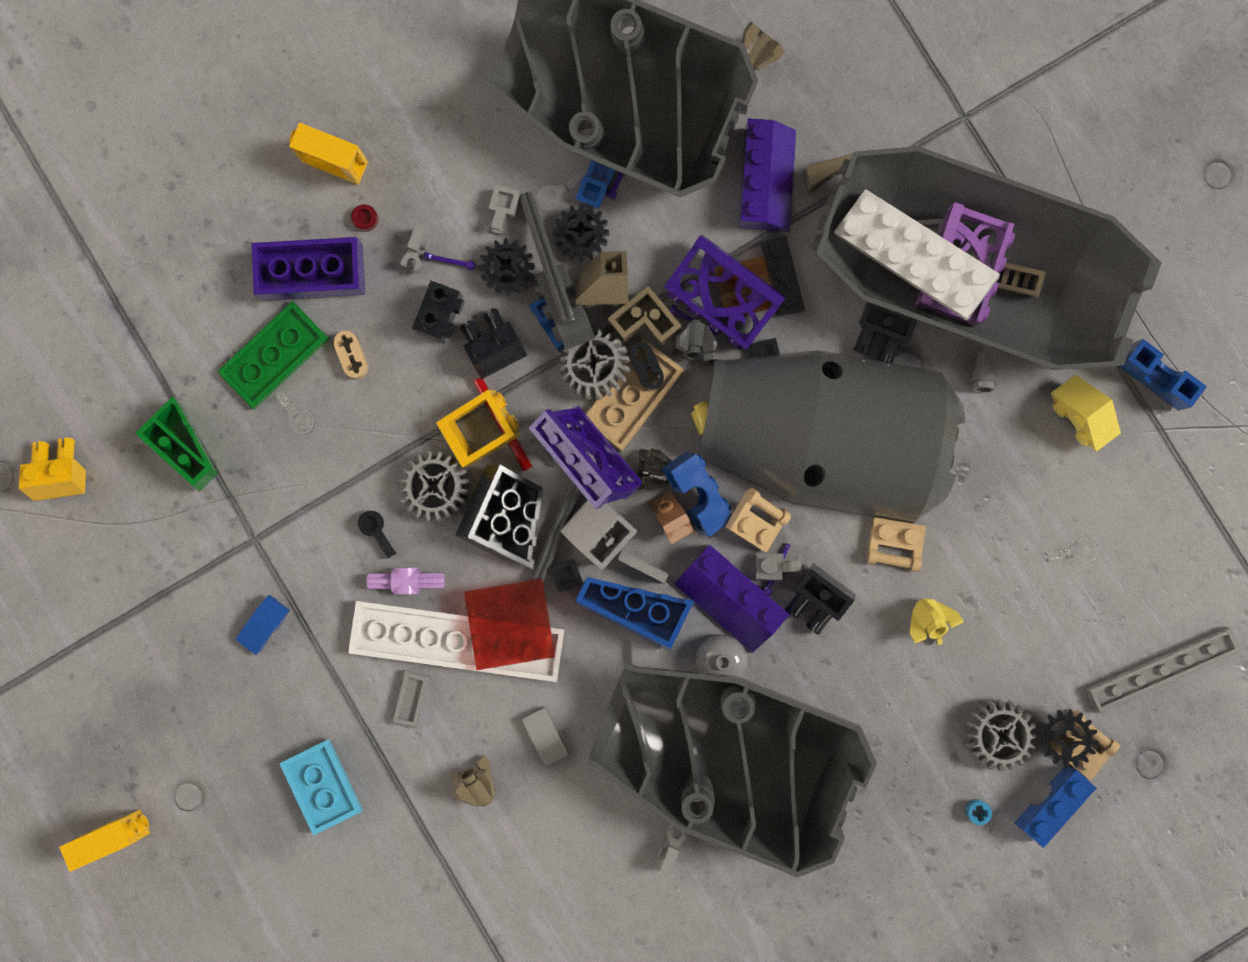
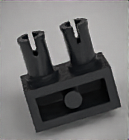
M430 280L412 330L417 334L445 344L446 338L450 339L454 332V318L456 314L460 315L465 301L462 300L463 295L461 292Z
M866 302L858 322L862 329L853 350L860 352L865 342L862 353L869 355L876 334L881 332L885 334L886 340L877 359L884 362L889 352L886 362L894 363L893 361L900 344H904V342L909 343L917 320Z
M496 308L490 309L494 316L493 319L488 311L483 315L491 330L490 332L481 335L476 322L473 320L467 321L471 328L470 331L465 323L460 327L468 342L463 347L481 379L527 356L510 321L504 323L499 310Z
M813 563L797 583L795 589L798 593L789 605L786 606L785 610L788 614H791L795 607H797L792 617L799 619L810 602L816 604L820 608L811 620L807 622L806 626L810 630L814 628V633L820 635L832 618L837 621L842 618L855 601L856 594Z

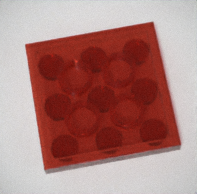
M543 578L464 592L476 671L556 657Z

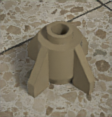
M751 21L744 29L742 43L746 47L753 68L760 70L778 60L785 52L781 44L764 33Z
M481 755L474 763V766L466 769L462 774L454 773L450 776V779L456 786L452 790V794L458 801L475 807H485L494 800L496 788L493 783L490 763L484 755Z

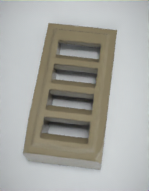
M853 153L807 166L802 175L807 192H812L839 175L844 159L850 160Z
M1006 263L1002 281L998 283V288L1039 298L1046 272ZM1010 270H1016L1012 285H1006ZM1021 272L1026 273L1022 288L1017 287ZM1031 275H1037L1033 290H1028Z

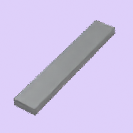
M1224 627L1084 689L1095 713L1099 714L1241 652V649L1231 627Z

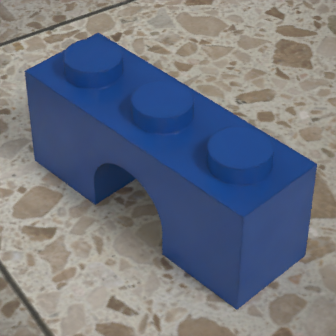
M1144 339L1132 343L1125 364L1119 367L1176 410L1180 411L1191 408L1207 386L1187 371L1178 372L1166 366L1161 361L1164 354Z
M685 451L661 468L674 491L684 494L691 488H696L698 492L697 503L687 511V514L698 533L710 537L727 524L732 516L730 513L731 506L717 491L719 486L715 479L706 472V463L699 454Z
M1070 766L1067 768L1063 767L1049 783L1052 790L1048 797L1038 805L1030 804L1014 822L1018 828L1042 848L1050 842L1097 789L1079 771Z

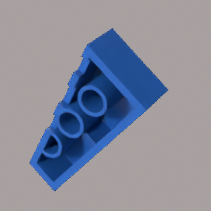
M587 577L575 601L576 605L666 650L672 648L694 603L692 600L649 592Z

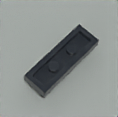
M787 236L761 241L760 245L770 284L786 297L777 309L779 318L804 312L805 307Z

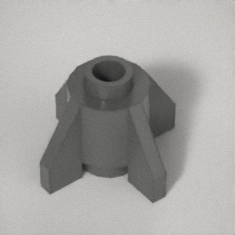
M692 320L684 325L676 337L672 361L676 363L686 359L692 361L700 360L701 363L707 366L712 365V353L716 352L717 341L710 328L703 321Z

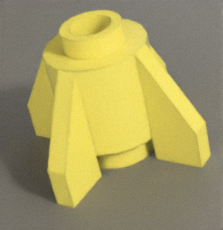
M924 598L915 604L912 611L910 636L914 644L927 639L926 635H928L939 646L943 644L942 636L949 629L947 624L953 628L962 624L963 619L957 611L934 599Z

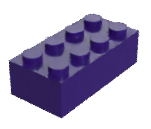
M357 237L251 243L254 295L262 301L365 295L363 244Z

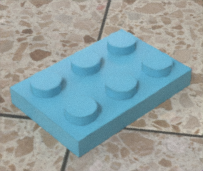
M330 739L279 763L313 836L363 811Z

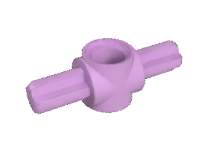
M394 568L391 573H370L367 575L366 582L369 589H391L394 594H418L420 589L444 588L445 576L443 573H420L418 568Z

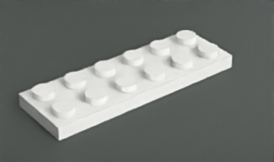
M866 189L834 231L835 236L966 321L1000 276L998 272Z

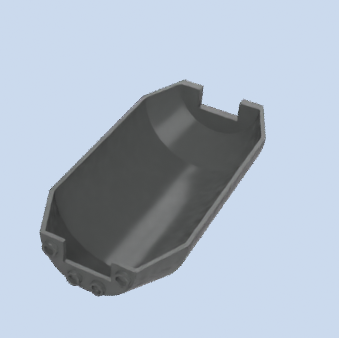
M920 146L853 152L850 160L844 159L839 174L843 176L837 190H831L826 205H829L830 208L827 215L822 214L817 227L818 230H821V234L816 235L811 249L815 251V255L859 300L1052 370L1122 366L1125 364L1133 339L1127 338L1126 334L1141 294L1153 288L1162 262L1114 216ZM865 189L915 221L943 219L947 209L956 202L970 210L1007 223H1013L1012 232L1015 233V237L1011 246L1006 248L1004 257L1007 258L1006 263L1045 271L1046 275L1039 298L997 288L995 295L989 299L987 306L990 307V312L986 321L973 327L941 314L915 307L920 290L835 236L834 231ZM960 218L959 222L967 226L972 232L979 226ZM992 229L982 230L977 236L978 239L981 240L984 236L991 235L987 239V243L990 246H994L997 242L995 231ZM953 240V245L960 249L966 244L965 240L961 245L958 240ZM970 247L966 253L977 259ZM988 254L990 261L993 254ZM1005 268L1001 273L999 272L1000 276L996 282L1001 283ZM1010 270L1006 285H1012L1016 270ZM1021 272L1017 287L1022 288L1026 273ZM1031 275L1028 290H1033L1037 275Z

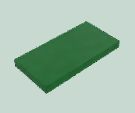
M291 301L217 372L255 410L318 351L329 338L294 301Z

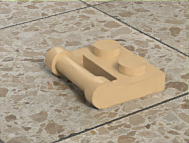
M750 488L745 492L725 527L759 550L767 553L782 526L789 522L791 514L785 509L777 508L762 498L757 490ZM756 505L772 516L773 519L770 524L749 511L750 508Z
M873 517L866 563L872 565L876 563L910 568V571L919 572L922 564L921 556L926 526ZM878 545L912 550L911 558L879 553Z
M1074 711L1073 716L1076 717V715L1081 711ZM1083 714V718H1082V721H1083V722L1087 721V720L1085 719V715H1084V714ZM1074 722L1075 728L1078 726L1082 729V727L1079 724ZM1092 724L1088 727L1090 730H1097L1098 733L1092 735V738L1099 741V744L1102 746L1101 750L1096 752L1095 755L1088 753L1086 755L1089 760L1088 763L1081 759L1078 760L1079 767L1077 768L1072 762H1069V765L1090 781L1110 756L1114 755L1120 748V744L1117 741L1109 739ZM1068 730L1066 735H1055V738L1065 741V746H1069L1070 742L1080 741V739L1070 736V731ZM1049 741L1053 750L1061 755L1059 745L1055 741ZM1079 745L1073 749L1072 756L1078 755L1085 746Z

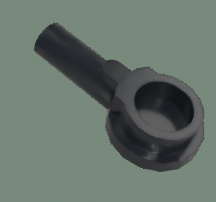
M371 510L360 515L358 519L359 530L364 535L375 538L387 559L395 555V550L382 531L384 527L382 515Z

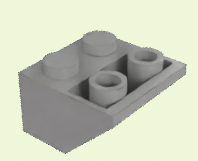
M587 500L563 526L560 532L582 554L603 570L637 533V530L608 503L599 509H595Z

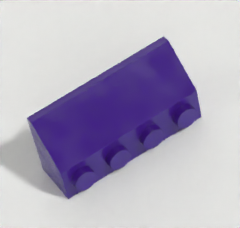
M747 119L744 135L738 229L790 232L796 130L775 120Z
M707 545L674 583L752 653L768 640L790 615L711 545Z

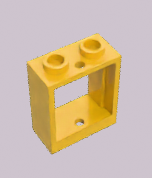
M300 122L297 129L291 132L289 147L302 163L359 185L368 160L358 145Z
M487 390L436 422L462 468L472 466L521 436L518 430L520 425L512 414L509 415L505 408L507 405L506 400L500 392L496 393L495 390ZM488 402L503 427L505 434L473 453L455 421L483 403Z
M137 810L60 846L59 848L69 872L130 846L149 835V822L146 816L141 813V810Z

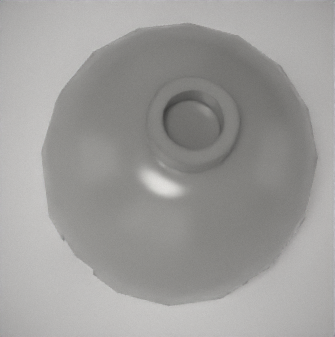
M716 634L707 637L699 645L695 665L698 672L735 675L742 678L747 669L748 656L744 646L736 638L729 635Z

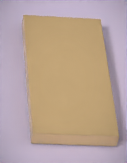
M642 339L641 342L648 344L652 348L663 371L664 381L662 386L654 391L645 389L630 361L626 364L630 372L622 374L627 379L626 382L618 381L617 383L620 386V391L615 390L614 387L611 388V397H608L603 392L602 399H596L585 413L609 443L620 452L628 445L684 371L683 368L645 339ZM641 348L637 349V355L634 358H640L643 365L648 364L645 358L648 352H643ZM650 368L646 369L648 373V378L645 379L646 383L651 382L653 385H656L659 375H653Z

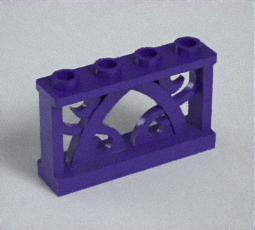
M704 235L698 237L691 250L663 286L668 290L666 294L677 303L680 300L689 306L687 310L697 318L703 316L709 321L707 325L718 334L721 331L730 337L728 341L738 349L742 347L745 349L749 348L786 299L784 295ZM702 249L705 254L700 270L688 268ZM716 266L723 267L724 273L722 276L716 277L709 274L710 271L716 273ZM692 273L699 276V281L690 280L687 282L694 286L693 291L688 293L681 288L680 281L685 274ZM735 274L739 277L735 293L741 305L728 308L714 307L709 292V280L722 282L730 279ZM744 287H749L752 290L751 295H745L750 300L749 302H746L742 297L741 290ZM700 295L703 306L696 302L694 298ZM767 300L771 301L773 304L759 321L753 309ZM748 312L752 318L753 327L748 333H740L735 328V322L742 321L745 326L746 318L743 313ZM718 317H729L728 324H725Z
M579 406L554 412L551 409L544 410L529 427L595 509H599L604 504L613 501L628 499L642 484L640 478Z

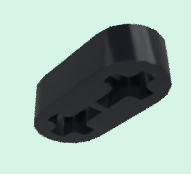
M643 342L636 343L630 349V361L642 386L650 391L657 390L664 381L663 371L652 348ZM639 348L643 352H648L645 357L648 363L646 365H643L640 358H634ZM650 368L653 375H659L656 385H653L651 382L646 383L645 379L648 378L646 369Z

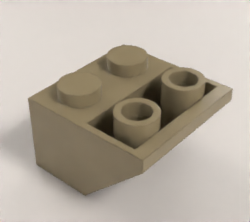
M626 251L600 252L576 275V305L582 304L585 307H592L599 304H609L611 306L628 304Z

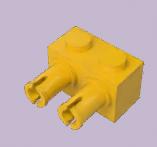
M64 437L63 443V439L59 438L57 440V459L49 461L50 445L47 442L38 441V447L36 442L31 444V463L20 465L19 489L31 500L39 501L85 494L86 470L74 459V439Z

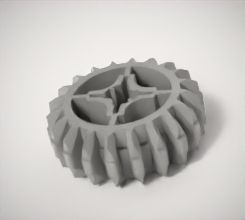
M599 330L597 335H594V339L567 350L564 348V352L568 356L560 357V361L565 364L560 367V371L565 374L562 378L563 381L569 383L568 388L571 391L576 390V394L579 397L585 394L588 400L592 399L594 393L598 400L602 399L603 392L608 397H611L612 392L610 389L614 387L615 390L620 391V386L617 384L618 381L625 383L627 379L622 374L630 372L629 367L626 366L630 362V358L625 356L628 351L625 346L621 347V340L619 338L614 340L612 333H608L605 336L604 332ZM597 347H602L610 350L611 352H613L614 357L600 355L597 350ZM585 351H587L586 356L583 359L578 360L580 356ZM595 358H596L599 363L596 364V368H595V372H594V370L592 369V367L594 366V362H595ZM612 370L611 373L603 380L604 373L606 371ZM576 373L590 374L593 383L581 381Z
M428 451L427 460H425L423 455L418 454L419 464L413 460L408 462L413 467L411 471L403 468L402 472L407 474L408 478L399 479L400 483L406 484V488H400L399 493H407L408 496L404 497L401 501L402 503L412 502L407 508L409 512L418 508L415 515L417 518H421L424 512H426V521H431L433 514H435L436 521H441V513H444L445 517L449 519L452 517L449 509L452 508L453 511L458 513L460 509L455 504L457 502L466 504V500L460 498L461 493L469 494L470 491L462 489V485L470 484V480H461V477L466 475L467 471L465 469L457 471L461 466L459 461L451 465L452 455L449 454L443 461V452L438 451L436 459H434L433 452ZM432 465H440L447 468L437 476H431L424 470ZM417 476L423 482V489L418 497H416L414 490ZM453 476L455 482L452 497L449 496L445 489L446 483L450 480L449 477ZM427 479L434 482L440 480V483H438L437 487L439 488V491L441 493H438L433 490L432 493H430L429 490L431 489V485L429 484L430 482ZM433 496H437L445 504L437 508H428L422 503Z
M997 699L996 704L988 700L986 702L987 709L982 705H978L977 709L980 713H970V716L974 718L973 723L969 721L965 723L967 727L971 728V731L964 732L965 737L971 738L965 745L967 748H973L970 755L973 758L978 757L977 763L980 765L986 764L990 770L996 767L998 771L1004 772L1006 766L1009 770H1014V762L1020 766L1024 765L1023 756L1029 759L1032 758L1027 750L1028 748H1036V745L1030 742L1031 739L1038 738L1037 734L1030 732L1036 725L1035 723L1028 722L1031 715L1023 713L1024 708L1018 705L1015 707L1014 702L1009 700L1005 704L1002 699ZM1008 715L1005 720L1002 719L998 724L989 722L994 716ZM1015 724H1017L1019 730L1018 741L1013 736L1016 728ZM983 728L988 734L985 748L982 743ZM992 728L997 731H1002L1001 733L1004 735V738L1008 740V742L1003 739H999L1000 737L997 735L995 731L992 730ZM1005 746L1012 748L1007 754L1001 756L993 755Z

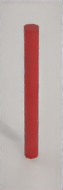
M478 378L473 381L480 394L489 390L484 379ZM485 402L502 434H505L489 403ZM517 438L509 442L508 445L522 470L527 471L533 466Z

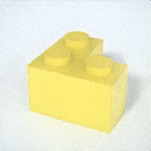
M1076 374L1051 393L1054 402L1053 409L1059 416H1065L1071 420L1077 432L1075 437L1081 445L1089 446L1097 452L1121 434L1112 399Z

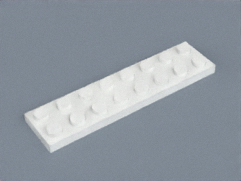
M356 601L348 653L557 682L565 629Z

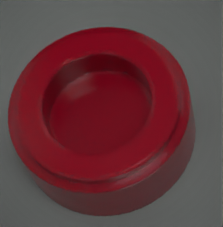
M359 205L351 214L352 223L360 231H371L378 224V214L370 205Z

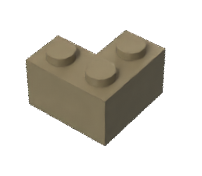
M649 286L628 301V304H625L607 318L608 325L624 344L645 328L659 347H662L677 335L682 327Z

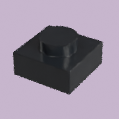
M776 337L750 345L753 357L780 354Z
M574 558L549 568L559 592L584 583Z

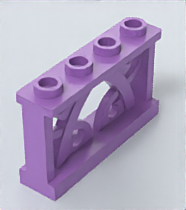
M954 202L946 211L939 236L952 244L953 240H958L961 245L965 240L966 244L961 250L966 252L971 247L977 260L994 271L1001 273L1007 261V258L1004 257L1006 248L1011 246L1015 233L1012 232L1013 223H1007L965 208L964 205ZM961 218L979 226L972 232L959 221ZM984 229H992L997 234V242L994 246H990L987 243V239L991 235L984 236L979 240L978 234ZM988 254H993L991 261L989 260ZM995 282L967 321L942 304L933 301L931 297L922 291H919L915 307L923 310L926 309L975 327L981 324V322L986 321L990 312V307L987 305L990 297H993L997 291L998 282Z

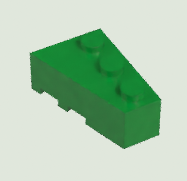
M174 396L135 433L199 492L218 474L182 405Z

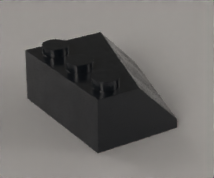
M500 464L486 465L455 536L499 558L533 570V546H536L537 540L535 528L536 520L539 519L543 487Z

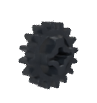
M580 203L578 210H575L573 205H570V213L567 214L562 210L561 216L563 220H555V224L559 228L553 229V234L560 236L555 239V244L563 245L560 249L561 253L564 254L569 251V259L571 260L575 255H579L580 262H583L584 255H588L589 259L592 260L593 252L595 251L599 254L602 252L600 245L607 246L608 241L603 238L609 236V230L603 229L608 225L607 219L600 220L602 212L599 211L594 214V207L592 205L588 210L584 209L583 203ZM586 217L594 221L596 225H591L586 220ZM577 218L571 225H567L572 219ZM580 228H584V237L578 236ZM565 238L572 240L576 244V248L571 246ZM591 240H596L594 244L586 248V245Z
M504 238L502 245L495 240V247L493 249L488 246L485 247L488 255H480V259L485 262L478 265L479 270L485 272L481 275L482 281L489 280L486 285L487 288L491 289L495 286V292L498 295L502 290H505L506 295L510 296L513 289L519 294V287L521 285L525 288L529 287L526 279L534 278V275L529 272V270L535 269V264L529 262L533 259L532 253L525 254L527 246L523 245L519 248V243L516 239L512 244H509L508 239ZM504 251H511L510 254H501ZM523 259L524 270L523 273H520L518 266ZM494 261L496 269L491 275L490 265ZM501 262L506 265L511 264L513 272L508 269L503 270ZM504 280L514 281L511 283H502Z
M1068 709L1066 715H1063L1061 710H1056V718L1048 714L1047 719L1049 723H1040V726L1045 729L1044 732L1037 733V736L1044 739V742L1039 743L1038 746L1046 747L1047 749L1043 755L1045 757L1054 756L1052 763L1055 765L1059 760H1062L1064 768L1068 767L1069 762H1072L1076 768L1079 767L1078 760L1080 759L1088 763L1089 760L1086 755L1088 753L1096 754L1091 748L1092 744H1099V741L1092 739V735L1098 733L1097 730H1090L1088 727L1092 721L1087 720L1083 722V713L1081 712L1074 717L1072 709ZM1064 720L1063 727L1057 732L1050 731L1057 722ZM1074 722L1082 727L1086 736L1080 735L1075 730ZM1068 730L1070 731V736L1078 738L1080 741L1070 742L1069 746H1065V741L1055 738V735H1066ZM1049 741H1055L1059 745L1061 755L1053 750ZM1079 745L1085 746L1078 755L1072 756L1073 749Z

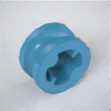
M980 799L969 801L965 807L966 817L976 825H985L992 817L990 806ZM976 806L984 810V814H980L981 818H977L972 814L973 809L977 810Z

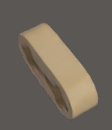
M350 331L339 332L334 338V347L346 375L352 379H362L368 373L369 367L357 336ZM347 337L349 340H353V342L349 344L352 351L351 353H348V350L344 346H341V344L344 343L343 338ZM353 357L358 364H362L359 367V373L350 370L353 367L351 360Z

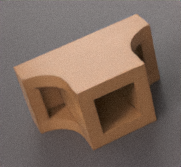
M671 491L648 503L671 544L694 532L687 514Z

